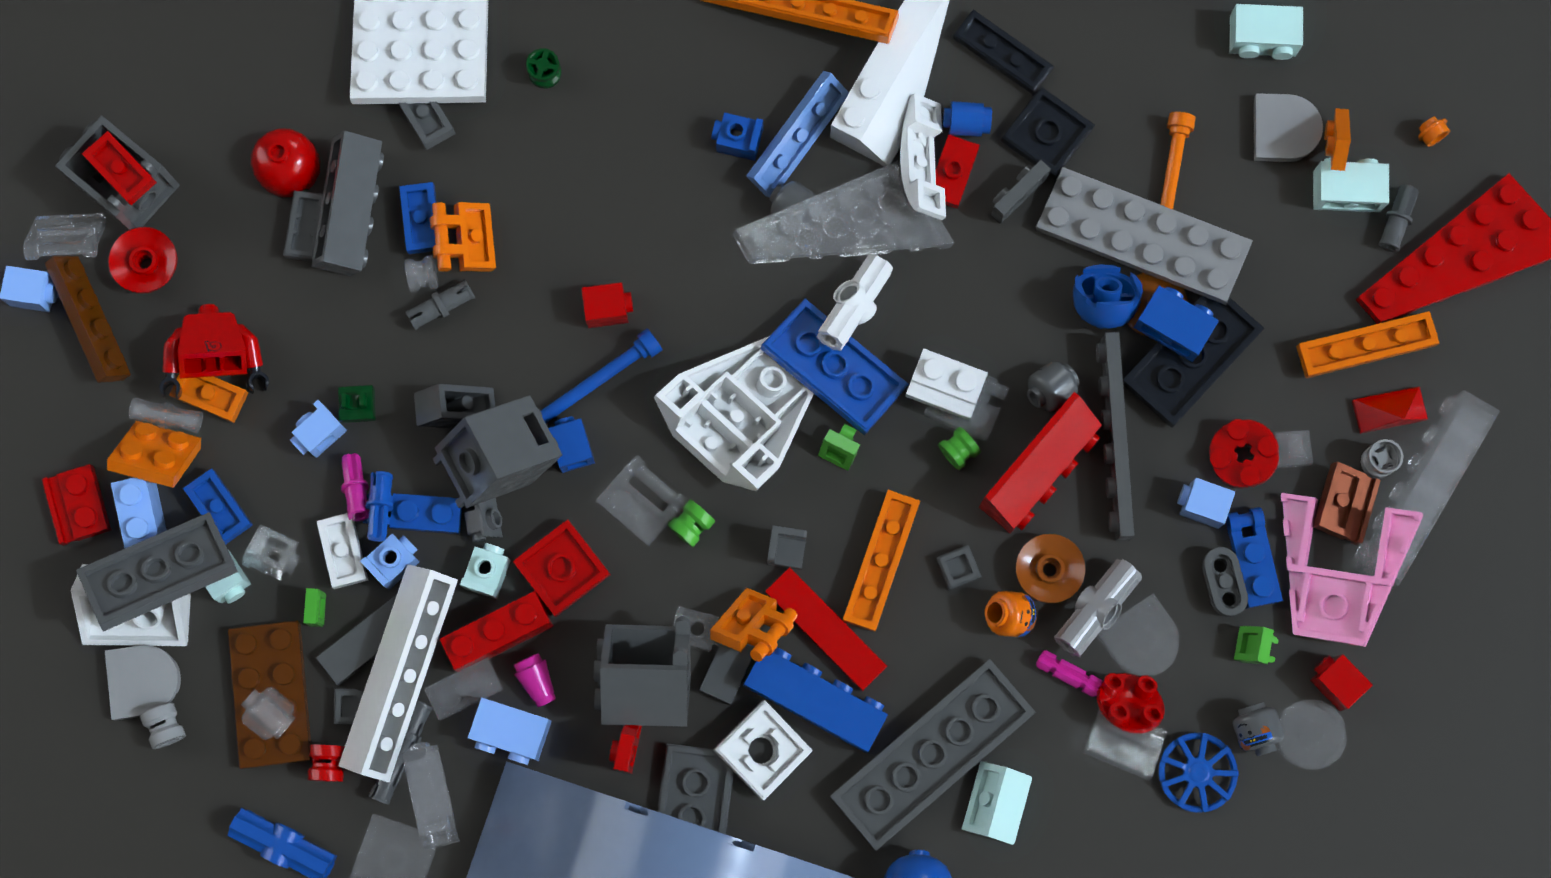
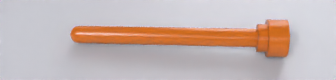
M1186 112L1169 113L1167 128L1170 130L1169 135L1172 136L1160 205L1170 209L1174 207L1185 138H1189L1190 133L1194 131L1196 120L1194 115Z

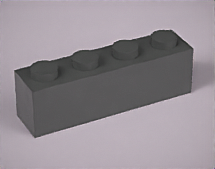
M343 131L332 137L311 267L351 276L361 272L366 266L368 260V250L365 249L366 241L374 224V219L371 217L372 204L375 203L379 193V186L376 184L377 172L382 168L384 154L381 152L382 141L348 131Z

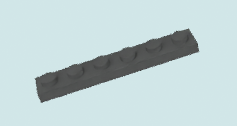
M1105 332L1101 343L1096 344L1097 363H1102L1103 376H1099L1098 380L1100 397H1105L1106 410H1101L1102 430H1107L1108 444L1103 446L1104 463L1110 464L1111 477L1106 478L1107 498H1112L1113 512L1108 514L1109 531L1115 532V541H1129L1134 537L1120 336L1119 332Z

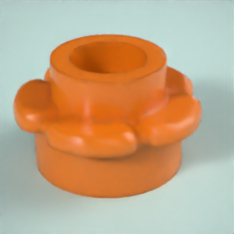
M1434 116L1425 121L1419 127L1421 131L1418 135L1419 141L1423 140L1427 147H1430L1444 139L1450 133V129L1446 125L1447 119L1438 120Z

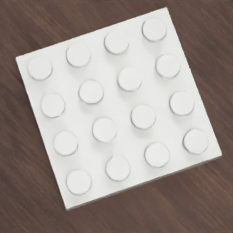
M354 0L350 81L351 103L486 102L488 0Z

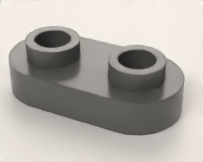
M1218 547L1211 550L1202 561V570L1211 605L1221 616H1236L1246 608L1248 603V594L1239 560L1236 554L1228 548ZM1215 560H1220L1224 563L1225 569L1223 572H1218L1214 569ZM1224 594H1230L1233 597L1232 606H1227L1223 603L1222 597Z

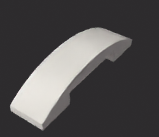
M914 93L910 96L902 128L900 148L902 182L907 199L915 211L943 220L946 218L945 188L936 185L934 138L942 132L941 104Z

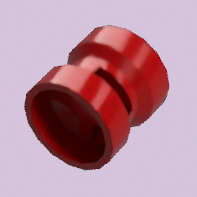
M311 744L309 756L312 758V767L308 769L307 780L343 782L344 771L338 765L345 746ZM331 760V763H322V761Z

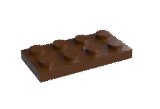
M300 621L228 629L240 769L311 761L312 758L309 756L311 735ZM277 692H279L282 696H284L285 699L282 698L280 695H279V697H278V696H277Z

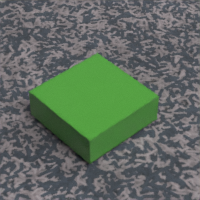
M306 588L304 624L310 627H323L326 607L325 592L320 589Z

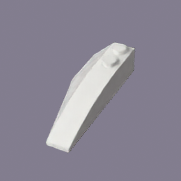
M904 0L899 8V19L890 43L878 42L833 120L830 138L887 168L890 167L901 147L902 128L910 96L914 93L923 97L925 95L950 0Z

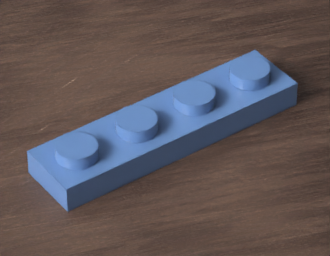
M823 71L746 175L765 196L770 197L778 185H784L847 98L849 92L832 73Z

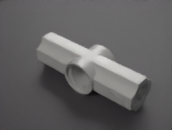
M1116 559L1095 587L1088 586L1080 594L1075 605V612L1054 637L1056 643L1070 655L1080 657L1102 629L1107 630L1116 622L1122 610V603L1142 580L1141 573L1126 560Z

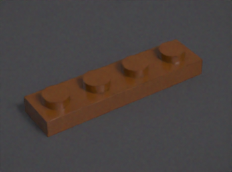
M51 257L45 262V266L97 382L125 380L131 375L130 370L79 257Z

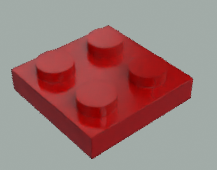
M568 519L513 561L555 617L611 575Z

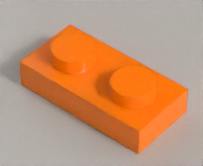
M1335 108L1333 120H1327L1324 136V140H1327L1325 156L1331 158V170L1345 171L1351 143L1349 109Z
M179 373L176 380L182 387V395L179 399L176 398L177 387L175 385L169 395L191 406L235 423L249 392L214 376L180 379Z

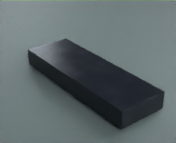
M974 9L954 33L953 39L1032 95L1035 94L1054 68L1051 63Z

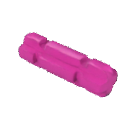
M1047 650L1040 654L1036 662L1037 668L1046 673L1052 672V676L1076 689L1082 688V692L1091 697L1097 695L1098 688L1102 686L1103 681L1092 674L1090 676L1086 675L1085 670L1064 659H1056L1057 656Z

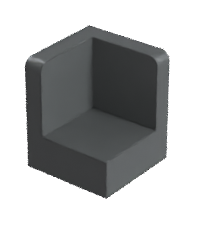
M773 525L767 564L802 570L807 531Z

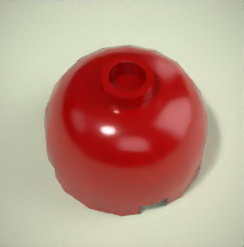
M278 128L265 133L257 140L251 153V167L255 179L267 192L278 197H293L294 191L309 189L314 185L320 174L321 160L316 147L304 134L293 129Z

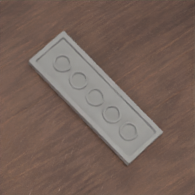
M1064 167L1061 169L1036 226V231L1224 305L1227 304L1253 242L1251 239Z

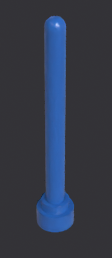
M646 328L636 335L638 339L633 342V347L542 409L541 414L545 423L555 418L639 358L643 357L645 359L649 355L653 358L663 351L650 330Z

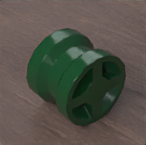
M546 48L536 49L529 54L526 60V68L531 82L539 88L548 89L554 87L559 82L562 73L557 55Z

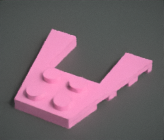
M1281 493L1284 514L1283 529L1287 547L1286 562L1290 581L1289 596L1293 635L1366 647L1421 523L1423 513L1385 507L1375 575L1369 576L1307 566L1314 528L1312 526L1315 520L1318 499L1316 497Z

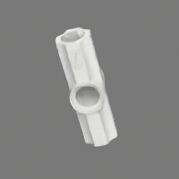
M868 254L853 279L842 283L835 290L833 299L836 301V305L818 330L817 338L822 344L827 345L832 350L842 351L856 327L874 316L877 306L873 301L893 270V267L887 260L880 258L878 255Z

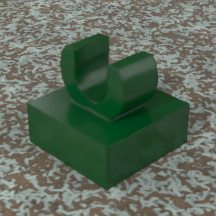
M373 385L338 387L339 421L341 423L376 421L375 388Z

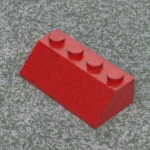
M1073 392L988 492L979 506L982 511L1010 534L1016 527L1021 531L1035 516L1030 511L1038 501L1044 505L1057 490L1052 485L1060 475L1066 479L1079 464L1074 460L1082 449L1088 453L1101 438L1096 432L1102 424L1077 393Z

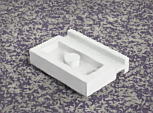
M923 348L905 397L970 421L988 372Z

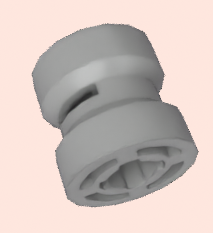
M1383 439L1365 449L1361 455L1360 463L1363 471L1368 476L1380 479L1399 469L1403 463L1404 455L1399 444L1393 440Z
M174 703L155 707L140 715L143 726L149 729L150 737L148 740L152 749L171 745L186 737L183 726L179 725L175 718L177 710Z

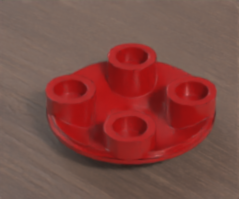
M1109 673L1104 678L1102 686L1098 688L1097 703L1101 713L1112 725L1123 731L1136 734L1150 732L1159 726L1165 713L1164 702L1157 691V682L1150 676L1143 675L1139 677L1127 673Z

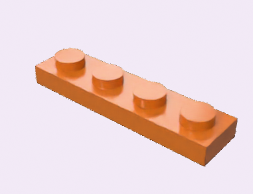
M1428 311L1299 343L1296 348L1305 378H1310L1435 347L1440 342L1431 313Z
M887 490L843 617L844 622L876 632L920 500Z

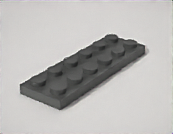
M989 659L830 797L873 849L877 851L1036 712Z

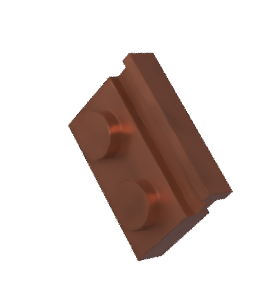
M1340 462L1331 463L1312 527L1342 540L1351 541V544H1363L1381 480L1368 477V474Z

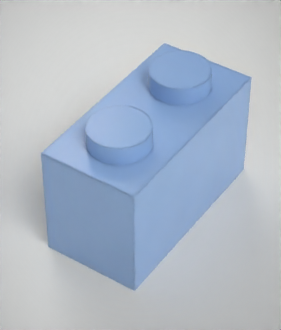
M134 477L111 483L124 548L167 531L157 483Z
M481 697L468 738L476 741L474 747L476 749L495 754L496 748L510 752L508 759L528 765L530 759L539 761L552 721Z

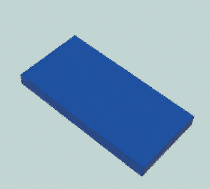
M804 299L765 340L760 349L865 436L907 389L909 384L853 337L849 338L842 351L832 350L827 345L822 344L817 335L827 316L807 299Z

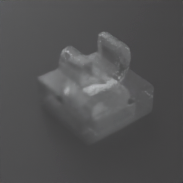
M1309 430L1275 432L1273 434L1279 445V463L1277 468L1303 467L1313 464Z

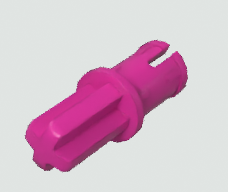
M345 454L342 456L341 462L344 477L341 491L346 497L348 519L362 521L369 518V509L365 507V503L368 501L367 490L369 484L363 478L359 454Z

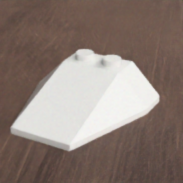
M768 337L678 374L654 397L672 436L722 482L757 491L779 469L814 395L813 392L760 349Z

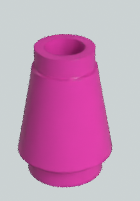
M539 653L514 664L516 669L515 677L533 702H535L537 708L556 699L546 659L542 660Z

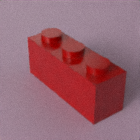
M533 591L439 640L453 669L461 674L554 626L539 595Z

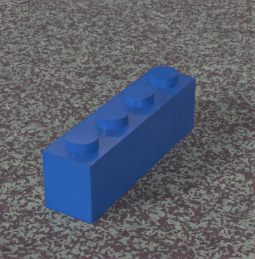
M778 647L770 656H765L760 662L756 661L744 683V687L865 753L869 752L888 714L882 711L884 708L883 704L868 696L862 701L851 695L852 687L837 679L834 680L833 684L820 678L823 673L822 671L805 662L802 667L789 661L792 655Z

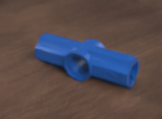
M245 808L240 809L229 826L227 836L260 852V856L286 869L290 867L308 878H327L335 865L337 855L304 839L305 836L300 832L281 823L274 824Z

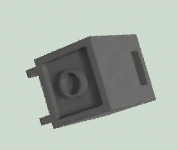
M102 115L97 121H93L86 126L82 134L83 136L74 146H70L63 151L59 162L55 165L72 183L128 230L143 227L180 186L158 161ZM107 131L157 182L132 205L106 179L101 183L97 182L93 178L98 172L97 169L82 155L86 149Z
M529 395L464 417L435 447L437 455L433 458L436 466L444 465L460 495L455 501L458 508L463 506L469 508L531 485L563 454L559 449L556 439L552 436L543 420L541 411L536 407Z
M678 617L675 626L606 624L604 639H597V660L594 661V682L598 683V688L595 689L594 706L595 710H601V725L687 727L691 684L690 620L687 617Z

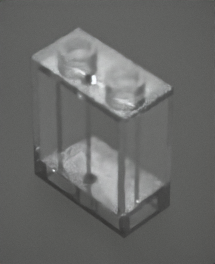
M424 742L410 746L408 752L402 753L419 837L424 849L428 850L460 842L443 763L437 744L430 746V743Z

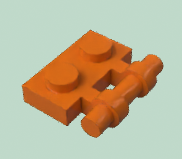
M458 202L453 206L454 215L446 214L445 203H433V216L430 217V228L434 230L435 246L432 249L433 258L437 259L438 271H450L452 269L451 258H458L460 271L492 272L496 269L490 203ZM448 229H456L457 244H449Z
M746 588L710 629V640L739 652L747 644L755 646L751 650L750 656L753 660L760 662L765 656H770L778 646L777 641L781 636L789 634L793 629V622L798 615L792 608H787L783 613L776 611V599ZM763 625L771 627L767 632L760 630Z

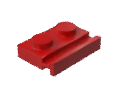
M88 464L59 473L54 477L42 479L59 544L64 546L76 540L80 541L111 531L93 465Z

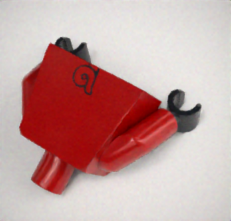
M214 304L200 306L198 314L186 315L183 318L182 327L176 328L164 343L163 372H166V378L159 385L160 393L165 399V389L169 385H175L177 387L176 398L179 399L181 397L182 387L176 380L177 373H180V379L247 374V368H250L251 372L247 382L248 391L251 394L254 393L252 381L255 379H259L264 383V390L266 391L269 385V378L260 369V366H263L258 338L246 326L237 324L233 313H219L218 307Z

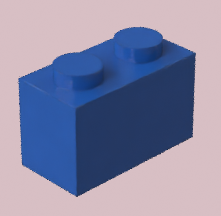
M1159 285L1133 328L1193 362L1200 354L1219 320L1214 318L1213 312L1200 304L1194 306L1183 299L1184 296L1176 289L1171 287L1163 288Z

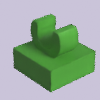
M844 424L839 434L829 429L818 456L848 471L860 447V444L853 441L857 430Z
M1240 626L1234 660L1253 664L1275 662V657L1270 656L1271 645L1278 644V639L1273 636L1274 630L1266 627Z

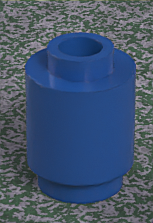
M951 101L950 108H944L943 128H949V135L981 137L982 134H990L992 107H984V103Z

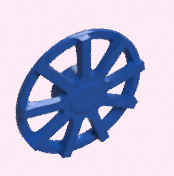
M1190 733L1178 737L1167 746L1159 762L1158 774L1161 787L1171 802L1184 810L1202 813L1221 807L1231 798L1237 785L1239 771L1231 749L1221 740L1206 733ZM1200 739L1197 757H1193L1185 741ZM1207 741L1221 749L1209 760L1205 759ZM1177 745L1180 746L1185 754L1187 763H1182L1168 757ZM1226 755L1231 770H1214L1213 764ZM1165 764L1182 769L1183 774L1166 780ZM1214 776L1231 777L1226 792L1213 781ZM1186 781L1188 785L1180 799H1177L1168 786ZM1206 786H1210L1221 796L1219 800L1210 805L1207 803ZM1193 788H1198L1201 806H1191L1185 803Z

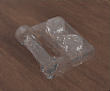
M104 213L36 216L23 244L25 259L38 260L40 256L83 254L85 258L97 257L98 243L106 227Z
M637 455L599 495L596 501L643 543L649 546L667 524L681 512L689 499L682 493L679 495L645 467V461ZM636 476L669 506L663 512L629 483L632 477Z

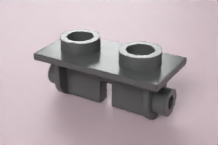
M496 498L474 505L475 510L464 513L467 534L472 536V542L484 541L486 537L503 538L501 530L502 516L497 508Z

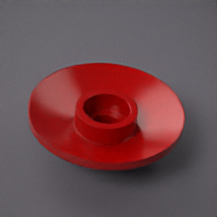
M138 227L123 233L115 241L109 253V269L114 280L122 288L133 293H150L162 288L172 278L177 266V252L172 241L163 232L150 227ZM150 258L152 261L151 265L148 268H142V261Z

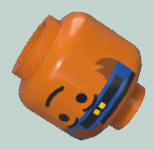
M999 591L988 601L985 608V618L990 630L999 636L1024 637L1035 626L1037 609L1032 598L1022 592Z

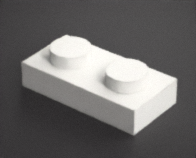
M348 513L317 521L333 589L368 581L366 568L360 562L363 559L355 522L352 519H348Z

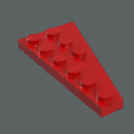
M1508 173L1362 293L1356 301L1376 324L1508 277L1529 267L1551 260V218L1514 177Z

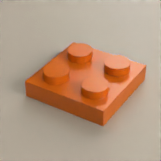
M135 421L108 457L107 470L174 488L200 451L201 438L184 432L155 426L151 423Z

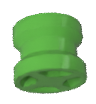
M958 427L953 432V437L949 440H942L938 444L945 458L959 471L965 467L966 460L970 457L975 458L981 453L973 438L961 427Z

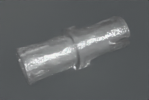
M134 397L129 407V419L158 424V427L163 429L173 427L198 433L203 421L202 412L175 407L170 402L161 404Z

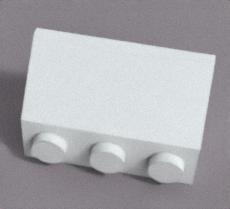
M77 574L71 588V594L82 645L187 646L191 593L103 632Z

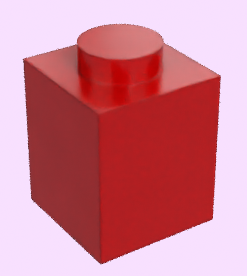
M622 282L582 287L585 320L588 328L629 323L627 313L634 312L631 292L624 291Z
M1344 654L1334 658L1330 655L1325 657L1314 668L1317 674L1310 680L1339 711L1349 709L1373 686Z

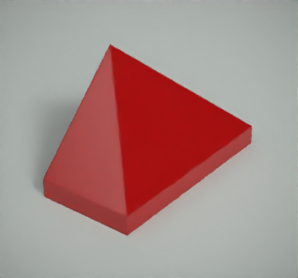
M1420 386L1352 400L1360 434L1428 420Z

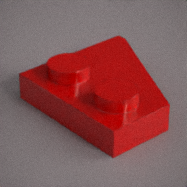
M624 725L620 740H613L609 761L614 763V770L632 774L642 726Z

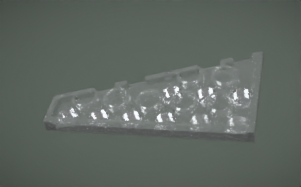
M900 160L742 226L733 233L749 264L789 261L790 258L801 257L821 259L827 255L846 257L890 253L892 250L910 249V252L922 251L924 248L930 247L949 249L954 244L940 219L915 211L910 205L902 182Z

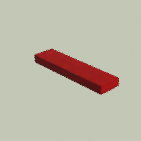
M790 567L765 591L769 597L777 600V605L783 611L787 608H792L796 611L798 616L794 622L862 692L888 667Z

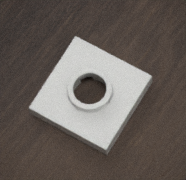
M762 700L713 749L761 801H764L813 751L765 700ZM760 737L770 741L773 747L772 757L769 761L762 764L754 762L748 752L751 742Z

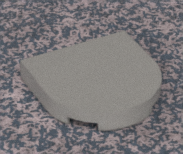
M1256 93L1254 96V161L1294 162L1309 155L1319 144L1323 133V122L1317 108L1307 99L1297 95Z
M150 645L105 650L111 720L116 721L140 717L141 714L148 710L172 702L180 689L181 674L177 662L167 652Z

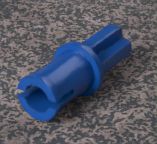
M376 471V473L372 472L370 474L369 501L365 503L366 509H369L367 538L370 541L382 542L385 541L387 536L388 512L393 510V504L391 503L393 474L385 471Z

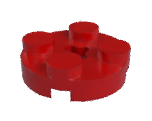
M1235 419L1221 427L1214 435L1210 444V463L1217 477L1225 484L1238 489L1255 487L1268 481L1275 473L1279 463V445L1271 430L1262 423L1249 419ZM1245 445L1250 446V453L1254 455V458L1251 461L1245 459L1243 463L1238 462V454L1235 452L1236 448H1244Z

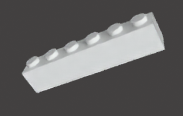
M407 564L343 750L339 767L364 776L390 782L458 581L457 579L430 569Z

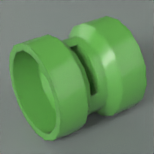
M689 499L683 506V513L679 517H674L667 526L681 540L693 548L700 540L699 535L703 530H709L715 523V520L702 507Z

